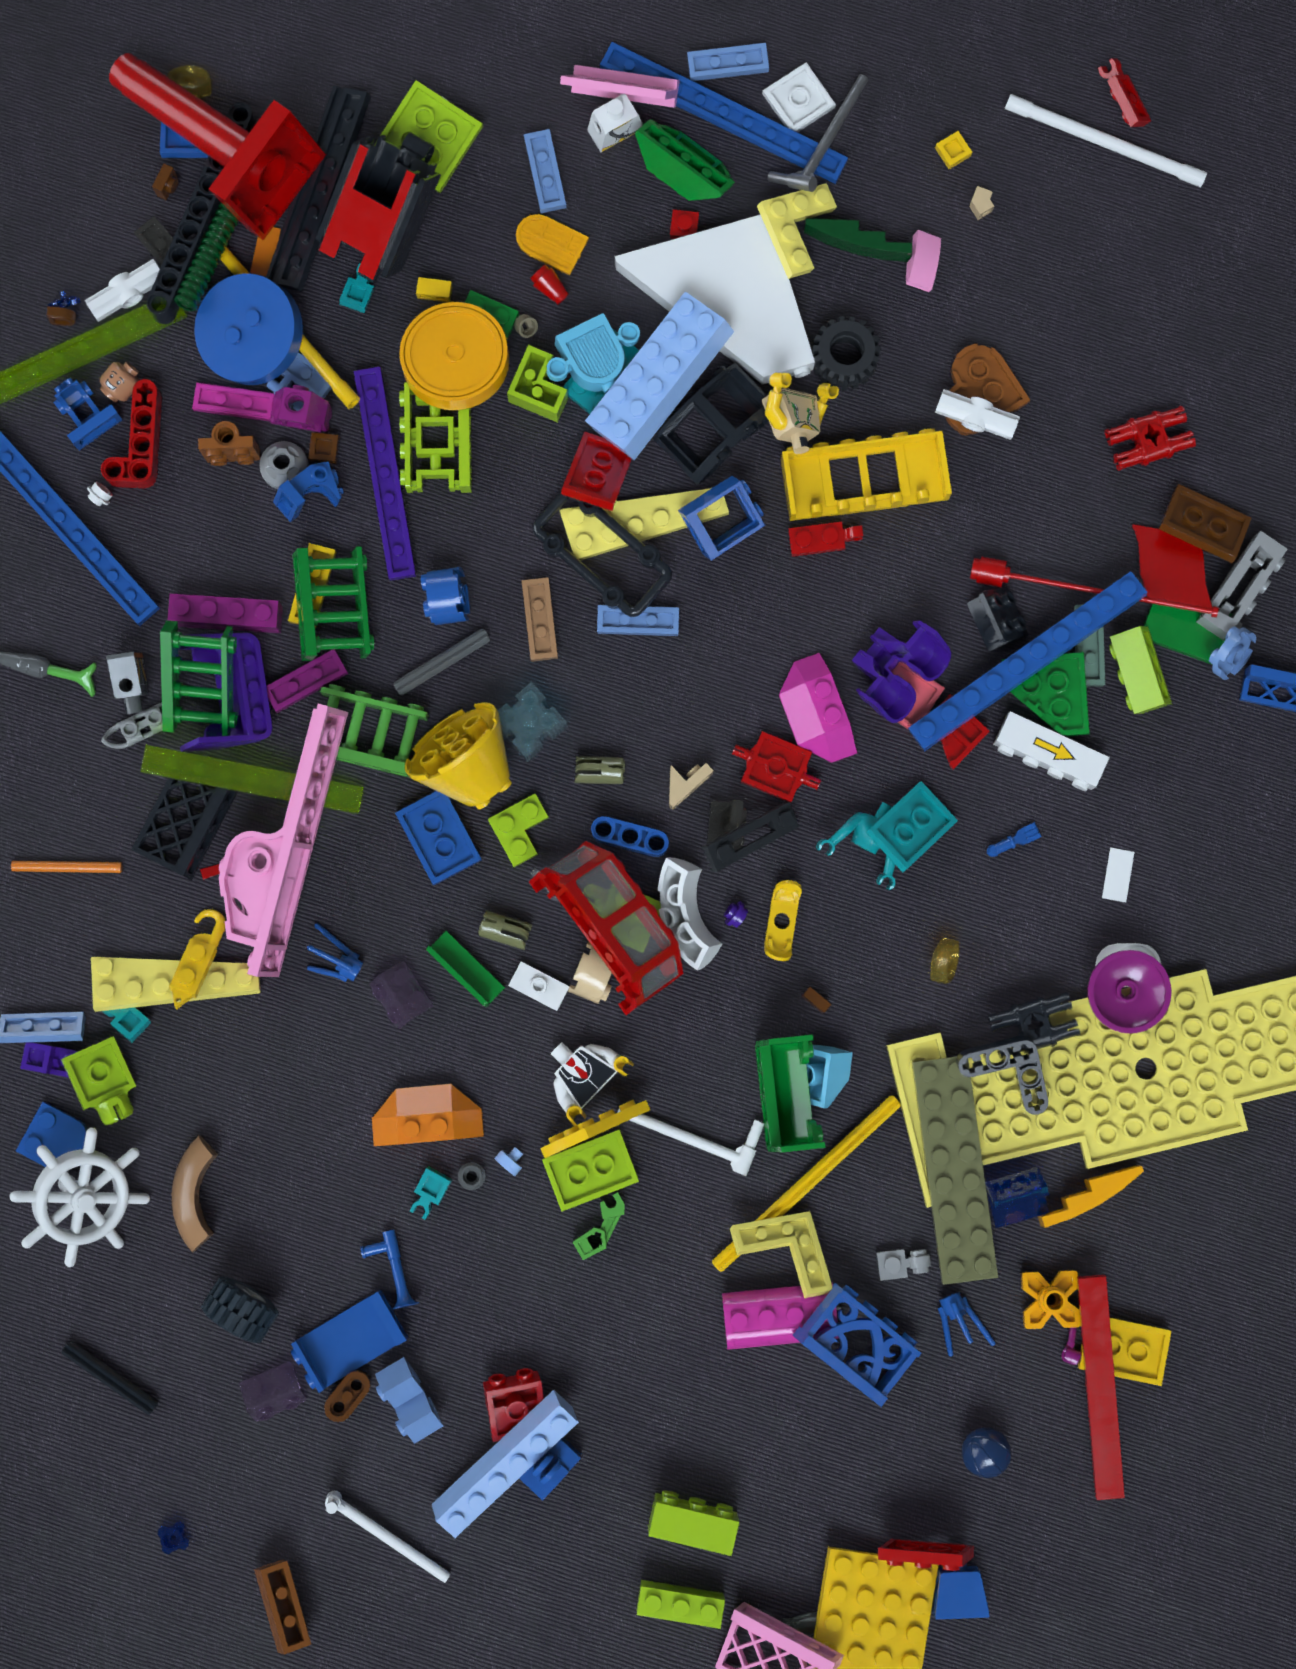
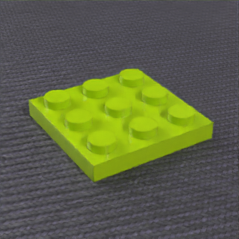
M415 80L381 135L387 136L386 141L397 147L402 145L409 132L434 144L435 150L429 164L437 163L435 172L441 174L435 191L441 193L480 133L483 124Z

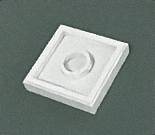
M807 62L762 92L784 126L797 133L836 107L835 102Z

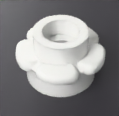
M95 482L92 487H87L90 492L88 498L98 506L110 503L109 500L113 494L104 485Z

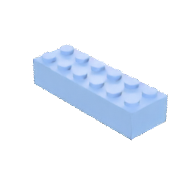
M684 292L585 421L599 435L635 460L734 333L733 329L724 318L687 292Z

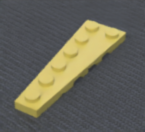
M710 489L616 501L613 511L602 509L642 542L687 528L678 510ZM724 496L697 513L702 523L729 515ZM580 507L559 510L572 553L580 561L629 546L596 517L585 516Z
M91 957L94 1011L174 1003L173 993L169 985L180 960ZM212 962L197 998H192L189 1001L261 993L260 977L247 974L249 969L247 963Z

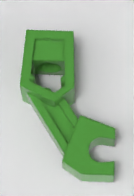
M618 1192L612 1195L616 1200L615 1207H607L604 1200L600 1202L602 1218L604 1219L601 1227H593L573 1241L582 1260L607 1248L606 1244L620 1216L624 1215L625 1203ZM595 1232L601 1233L602 1243L593 1249L587 1237L595 1235Z

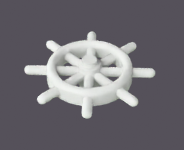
M89 1128L86 1131L83 1149L67 1152L57 1158L46 1146H39L37 1154L47 1166L36 1180L33 1191H13L10 1193V1200L12 1202L32 1203V1211L39 1224L38 1227L23 1238L22 1246L30 1248L44 1235L48 1234L54 1240L67 1244L65 1265L67 1267L75 1265L79 1245L95 1242L104 1236L115 1248H122L124 1241L114 1228L122 1219L127 1205L147 1204L150 1201V1196L146 1193H129L128 1182L122 1171L139 1156V1150L131 1148L114 1162L107 1155L95 1151L97 1130L95 1128ZM92 1165L105 1169V1171L89 1183ZM80 1166L78 1180H75L67 1171ZM57 1179L59 1180L58 1187L62 1192L50 1191ZM112 1179L113 1192H97ZM47 1203H65L49 1217ZM96 1203L110 1204L104 1215L97 1209ZM72 1213L70 1229L57 1226ZM84 1213H87L94 1223L82 1228Z

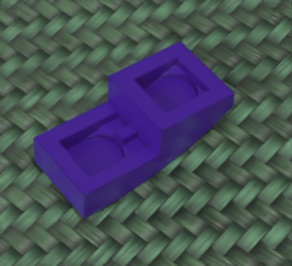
M26 1042L20 1069L68 1077L61 1059L79 1051Z

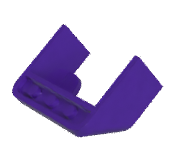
M222 633V634H184V635L201 636V637H211V638H221V636L223 635V633ZM233 633V637L237 638L236 653L233 654V712L238 714L236 728H232L229 736H222V724L212 723L206 727L204 737H198L180 746L181 752L220 750L259 742L270 736L272 722L260 642L253 634ZM189 646L178 648V650H191L193 661L221 664L220 649ZM215 674L216 686L222 689L221 675ZM218 699L220 713H222V700Z

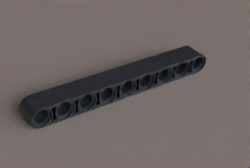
M235 103L230 107L226 117L248 132H251L257 123L251 108L246 103ZM241 118H247L243 122H238ZM210 156L207 159L147 298V308L156 322L160 324H169L175 319L180 307L175 303L174 298L178 295L179 288H182L181 284L185 281L184 277L186 274H189L188 269L192 267L191 263L195 259L196 253L199 252L198 248L202 245L203 238H206L205 234L209 231L208 227L210 224H213L212 219L216 217L215 213L219 210L221 202L212 192L208 191L223 168L218 169L221 164ZM201 211H207L204 215L198 216ZM197 234L195 238L188 239L190 235ZM187 258L183 263H177L179 259ZM177 281L174 286L167 287L170 282ZM166 305L165 309L157 311L159 306Z

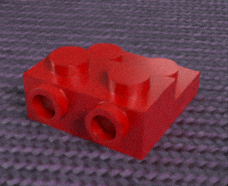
M523 1368L518 1370L514 1376L505 1377L504 1374H494L489 1377V1381L483 1382L493 1442L501 1440L544 1399L538 1371Z

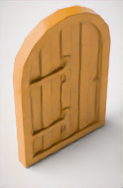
M540 214L524 218L516 230L517 244L524 253L569 276L589 240L588 236Z

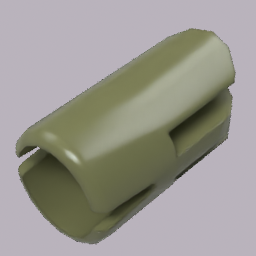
M576 756V763L578 765L575 767V773L577 774L575 776V783H624L625 760L623 757Z
M486 910L478 935L525 950V941L528 940V932L531 931L533 925Z

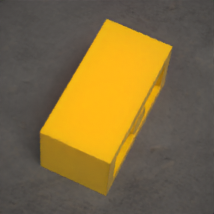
M418 277L417 298L450 302L452 282Z

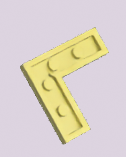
M827 183L818 185L813 192L800 190L761 201L757 205L788 279L810 273L814 269L795 222L830 213L837 208Z
M810 1211L731 1226L730 1232L737 1255L789 1246L804 1298L825 1295L832 1290L833 1286Z

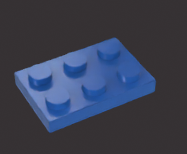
M436 791L395 813L433 886L482 861L448 796Z

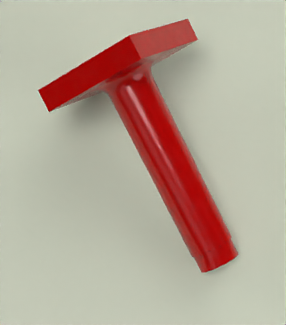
M131 53L121 55L111 67L109 81L112 86L224 166L223 170L209 187V190L247 230L262 240L266 238L326 156L292 112L275 100H273L251 132H248L156 68Z

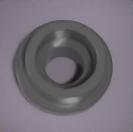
M466 1163L458 1172V1181L467 1190H476L485 1182V1170L478 1163ZM469 1171L476 1172L477 1179L475 1181L467 1179Z

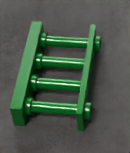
M356 547L351 552V558L313 559L312 556H308V548H297L292 556L301 660L312 661L320 650L351 648L360 649V659L367 658L371 654V650H374L373 634H369L364 571L367 570L366 555H362V547ZM352 569L354 584L315 585V583H311L310 573L313 570ZM355 595L356 611L317 612L316 609L313 610L312 599H315L316 596ZM357 622L358 637L320 639L319 636H315V626L318 623Z
M167 620L160 631L163 732H174L178 723H182V721L222 724V736H229L232 728H236L238 721L237 712H233V654L236 653L237 638L233 637V627L227 626L221 638L182 635V632H178V621ZM189 646L220 649L221 664L183 660L182 657H179L178 648ZM188 671L219 674L222 679V689L183 685V682H179V673ZM190 696L222 700V713L184 710L180 706L179 698Z

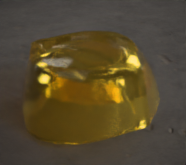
M185 65L176 67L168 72L167 77L198 98L211 95V78L205 69L198 66Z
M947 938L940 940L935 948L931 962L930 979L932 981L948 984L953 980L959 959V941Z

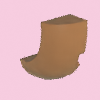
M198 1135L184 1152L176 1169L172 1185V1210L175 1223L183 1241L192 1253L214 1234L203 1216L201 1203H199V1191L208 1167L218 1154L201 1135Z

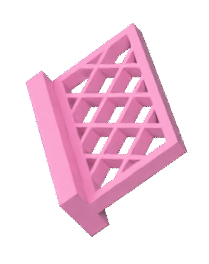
M574 65L573 75H563L560 84L572 86L571 92L613 99L626 94L628 99L633 102L673 108L676 107L679 80L582 65Z
M743 1602L733 1611L730 1619L732 1624L715 1668L750 1669L761 1664L763 1669H769L767 1662L778 1658L782 1669H789L784 1656L793 1654L798 1657L801 1665L799 1669H813L816 1667L818 1669H837L844 1655ZM738 1626L748 1630L752 1641L740 1645L736 1634ZM767 1640L773 1644L776 1654L765 1658L760 1642ZM753 1645L759 1660L748 1664L742 1649ZM736 1651L742 1666L734 1668L726 1664L725 1661L728 1653Z

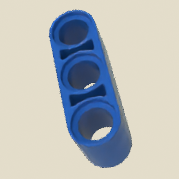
M604 816L595 819L591 826L593 838L602 844L652 857H660L668 849V837L660 830ZM601 823L608 824L612 829L611 833L606 837H601L596 833V828ZM627 830H633L637 833L638 839L636 842L628 844L622 839L623 833ZM653 837H659L664 841V847L661 850L654 851L649 847V840Z

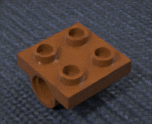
M222 421L216 424L212 430V438H198L199 451L207 463H211L213 466H225L227 462L236 461L241 465H250L261 458V449L254 437L242 436L238 428L229 421Z

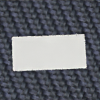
M1110 848L1102 898L1126 902L1134 852Z

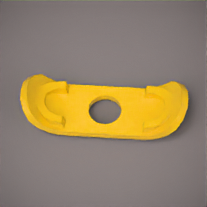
M784 880L777 883L772 894L764 950L765 954L774 960L788 961L792 956V941L798 904L802 893V887L796 881ZM779 913H784L789 918V925L785 929L777 928L774 923V919Z

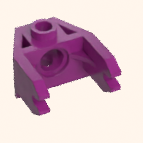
M293 385V388L283 387L275 392L270 424L315 432H327L330 427L329 419L332 417V409L327 400L309 391L307 387ZM301 401L304 403L301 410H291L294 402Z

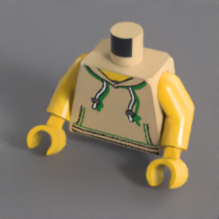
M773 373L770 376V384L773 390H770L769 395L762 399L765 416L769 420L774 436L778 440L791 442L795 454L806 453L810 449L808 441L820 432V425L828 407L826 405L827 400L835 399L839 394V388L837 386L830 387V383L819 385L817 393L820 399L817 401L816 395L786 389L792 381L789 373Z

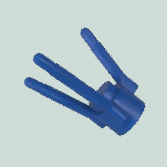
M315 923L314 927L347 956L342 955L338 959L308 945L307 949L336 964L335 969L340 972L311 965L307 966V970L335 977L344 982L347 979L354 982L364 963L358 960L360 955L351 951L319 923Z
M960 1292L939 1300L942 1307L937 1309L942 1320L948 1356H953L947 1316H949L950 1320L957 1318L967 1342L970 1344L973 1342L963 1315L966 1314L965 1311L990 1345H995V1341L969 1306L966 1297H961Z

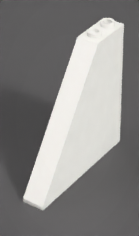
M761 215L615 256L616 270L669 312L684 292H687L724 318L734 333L721 348L720 352L762 385L770 384V376L773 373H789L791 376L795 375V378H800L810 374V371L813 370L815 364L790 280L787 278Z

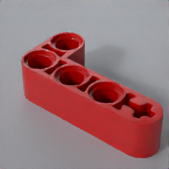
M139 380L133 387L128 458L110 457L104 460L101 465L103 477L114 487L149 488L156 482L162 396L151 380ZM143 395H147V402L144 399ZM151 416L152 419L148 425H140L143 417ZM143 442L150 443L147 451H138L140 444ZM113 468H121V473L117 477H110V472ZM140 469H148L146 477L137 478V472Z

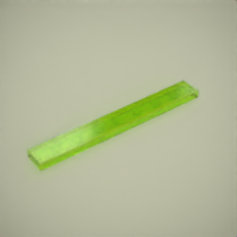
M147 304L1 371L0 404L187 318L184 309L179 308L175 319L171 323L160 324L156 322L147 308ZM166 305L159 306L157 311H162Z
M145 745L140 773L285 801L290 800L296 778L294 773ZM330 781L323 808L359 814L364 787Z

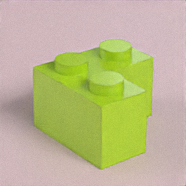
M528 345L507 392L508 402L558 423L568 400V391L547 381V364L553 358V355Z

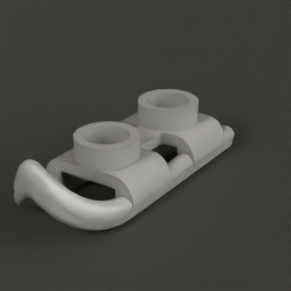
M162 702L112 726L103 735L102 743L110 748L123 749L163 731L162 712L160 710L162 709ZM145 717L144 720H142V721L136 723L137 720H139V719ZM150 726L151 731L141 734V729ZM121 729L127 741L122 744H114L108 742L107 739L112 733Z

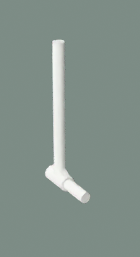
M644 1114L629 1120L731 1161L732 1171L747 1176L756 1153L755 1147L764 1127V1123L754 1120L745 1145L736 1148V1151Z
M334 1490L328 1493L325 1501L328 1513L333 1514L338 1510L445 1583L451 1575L450 1572L342 1500L340 1492Z

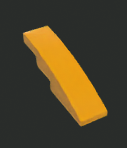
M1135 1165L1084 1179L1087 1190L1061 1197L1063 1209L1037 1215L1040 1226L1046 1228L1072 1219L1100 1205L1123 1190L1144 1172L1143 1167Z

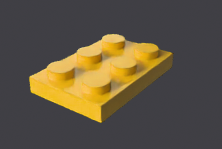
M1110 1317L1115 1377L1162 1386L1172 1331ZM1081 1346L1078 1369L1084 1370L1083 1346Z

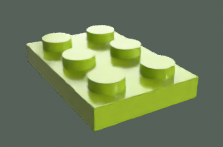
M620 1129L542 1159L561 1212L639 1182Z

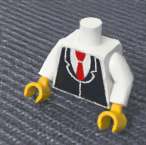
M561 1042L553 1050L551 1055L562 1065L554 1073L556 1078L553 1084L557 1101L566 1112V1116L572 1125H577L574 1122V1118L578 1114H581L586 1119V1114L582 1108L617 1072L623 1076L628 1075L623 1072V1066L627 1063L634 1066L631 1060L619 1055L609 1047L589 1044L585 1048L580 1046L573 1053Z

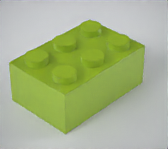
M663 1490L662 1494L655 1493L648 1524V1536L732 1556L739 1526L738 1514L733 1511V1507L717 1503L716 1507L705 1505V1500L696 1497H690L689 1501L679 1499V1494Z

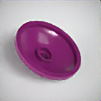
M1135 950L1118 951L1102 959L1092 971L1087 988L1089 1005L1096 1018L1114 1031L1130 1034L1143 1032L1156 1025L1166 1014L1172 993L1170 979L1164 967L1152 956ZM1124 986L1130 988V993L1127 996L1121 993V989Z

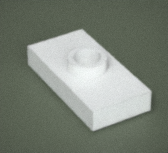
M520 962L508 985L558 1011L569 989V986L523 962Z

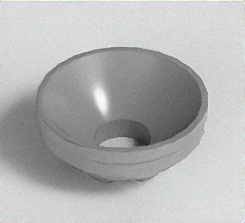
M287 441L271 444L265 449L260 458V472L263 479L268 485L277 490L281 484L287 480L290 481L309 466L304 451L296 444ZM280 455H286L290 459V464L285 469H278L274 465L275 459Z

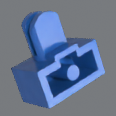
M563 1437L519 1479L543 1501L581 1459L582 1454Z

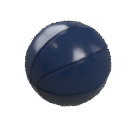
M982 1427L972 1431L965 1438L962 1445V1459L966 1468L974 1475L981 1478H994L1002 1474L1010 1464L1011 1448L1008 1440L1002 1433L992 1428Z

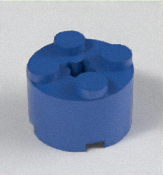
M461 567L428 571L427 574L421 575L422 589L427 594V601L423 602L424 613L426 617H430L431 623L435 625L469 620L466 614H470L469 593L467 584L464 585L460 580V577H465Z

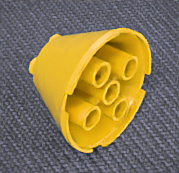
M487 702L474 704L476 709L466 713L461 709L442 720L427 732L412 749L415 755L411 761L406 759L405 772L408 776L462 804L475 806L477 809L486 807L491 801L490 798L498 792L507 790L512 782L509 779L510 771L499 712L493 704Z

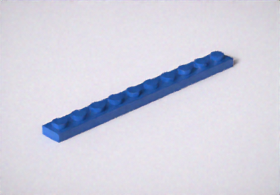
M611 42L600 63V68L679 80L677 107L803 169L819 144L614 42ZM828 148L814 174L836 184L848 161V157Z
M0 431V472L130 617L141 626L160 608Z
M1129 572L908 727L909 732L925 752L1147 596L1148 592L1135 575Z

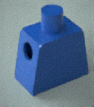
M966 1563V1565L960 1567V1570L956 1571L944 1570L943 1567L938 1568L932 1614L936 1620L989 1618L981 1573L977 1566H967Z

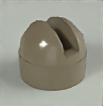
M522 314L516 318L514 323L515 330L524 338L532 337L538 329L537 321L530 315ZM523 323L527 326L525 330L522 326Z

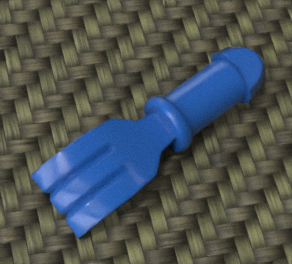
M1034 822L1016 831L1014 837L1008 836L994 845L991 844L986 852L988 856L996 857L1006 850L1014 849L1016 844L1025 845L1042 836Z

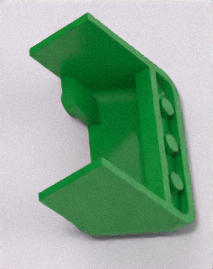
M813 1035L756 1041L755 1053L765 1143L768 1152L782 1153L825 1148V1142H819L823 1141L821 1124L817 1125L815 1119H812L806 1066L809 1063V1058L814 1056Z

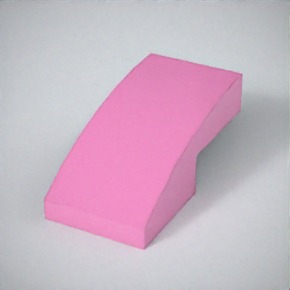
M920 230L915 232L912 240V257L906 266L907 285L927 292L932 290L939 262L941 238Z

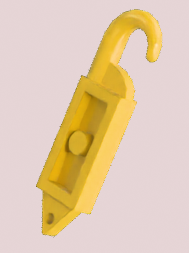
M207 909L200 912L194 920L195 923H199L205 917H212L215 919L216 924L211 935L205 933L197 934L190 938L169 985L173 993L175 1009H179L190 999L197 998L217 953V947L225 931V917L215 909Z

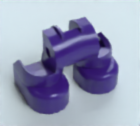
M920 620L913 621L917 631L906 644L879 627L870 637L874 644L869 650L864 652L860 649L852 659L853 663L874 681L865 693L860 688L856 689L857 693L864 702L891 723L903 720L910 713L916 701V692L910 683L892 673L898 663L906 664L912 672L922 679L933 681L945 671L951 659V650L940 634Z

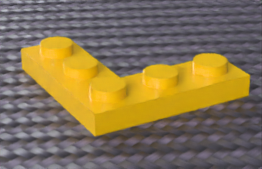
M633 1099L620 1105V1112L616 1114L614 1109L598 1115L600 1121L596 1123L591 1118L548 1138L550 1144L540 1148L544 1158L650 1111L647 1101L636 1104Z

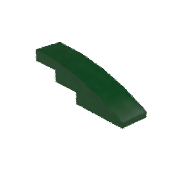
M805 220L804 233L827 245L853 254L881 260L908 262L910 260L912 243L885 242V232L859 231V220Z

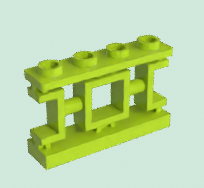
M404 382V390L399 392L400 407H404V417H400V433H405V443H400V458L405 459V469H400L401 485H405L407 493H413V491L423 492V479H449L450 492L460 490L461 493H472L471 408L458 410L459 427H455L453 416L441 417L440 408L431 406L416 396L417 406H430V417H416V428H412V395L415 394L407 382ZM448 426V448L423 449L422 427ZM455 446H459V480H455L454 469H441V458L455 457ZM412 447H416L417 458H430V470H416V481H413Z

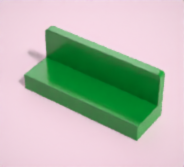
M447 931L432 946L426 948L484 1007L487 1008L505 989Z

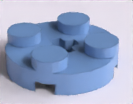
M1232 627L1227 632L1225 641L1220 649H1215L1209 658V662L1213 664V673L1223 680L1229 679L1227 677L1229 673L1237 674L1253 652L1249 646L1251 641L1256 643V635L1246 628Z

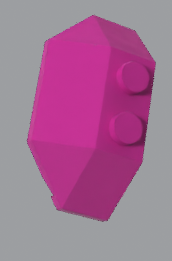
M820 653L795 661L779 693V698L797 746L811 751L830 763L857 754L850 722L831 672Z

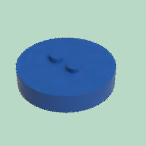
M237 274L220 281L206 294L197 311L194 332L198 351L206 365L213 372L239 384L259 385L277 378L292 364L300 349L303 325L300 310L286 289L260 275Z

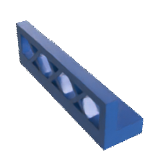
M1250 665L1244 671L1239 700L1296 712V705L1289 704L1292 701L1296 702V693L1294 692L1296 690V674ZM1250 681L1260 683L1266 693L1260 697L1247 695ZM1268 685H1272V686H1275V687H1273L1272 689H1270V688L1268 687ZM1279 687L1286 688L1292 697L1285 703L1279 702L1272 693ZM1268 695L1270 699H1265L1263 697Z

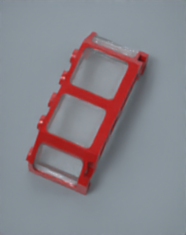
M585 841L575 851L549 868L542 869L529 881L536 893L546 887L549 891L547 894L549 899L554 896L557 897L620 983L615 990L618 993L622 991L626 996V999L618 1004L625 1015H628L683 974L679 944L674 937L673 931L664 924L656 908L648 902L642 894L640 886L631 879L623 863L612 852Z

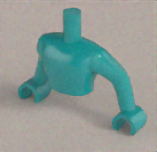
M882 802L875 816L863 812L856 813L828 840H819L816 849L819 851L824 843H828L829 850L826 852V855H832L835 851V846L854 830L850 841L875 855L880 847L867 835L866 831L892 807ZM887 855L883 874L877 877L876 882L880 885L883 879L888 877L889 884L886 890H891L896 884L893 877L895 864Z

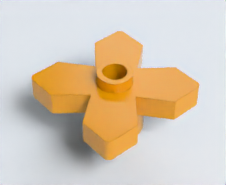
M1075 1270L1059 1271L1050 1284L1039 1272L1021 1273V1289L1036 1299L1023 1311V1326L1026 1329H1042L1051 1315L1064 1328L1081 1326L1080 1310L1068 1302V1297L1078 1289V1272ZM1052 1294L1054 1302L1047 1304V1297Z

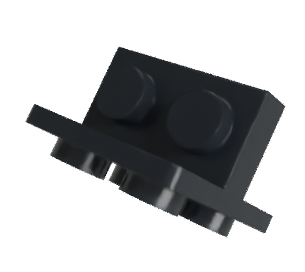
M1007 587L983 591L979 593V597L967 603L988 652L994 651L1016 639L1028 636L1026 621L1019 614L1015 605V597Z

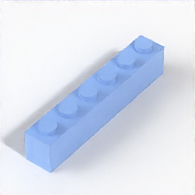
M555 1390L547 1395L432 1503L436 1522L456 1538L579 1423L573 1407Z

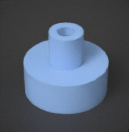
M516 1147L509 1154L501 1150L494 1158L514 1176L522 1169L517 1161L523 1153Z

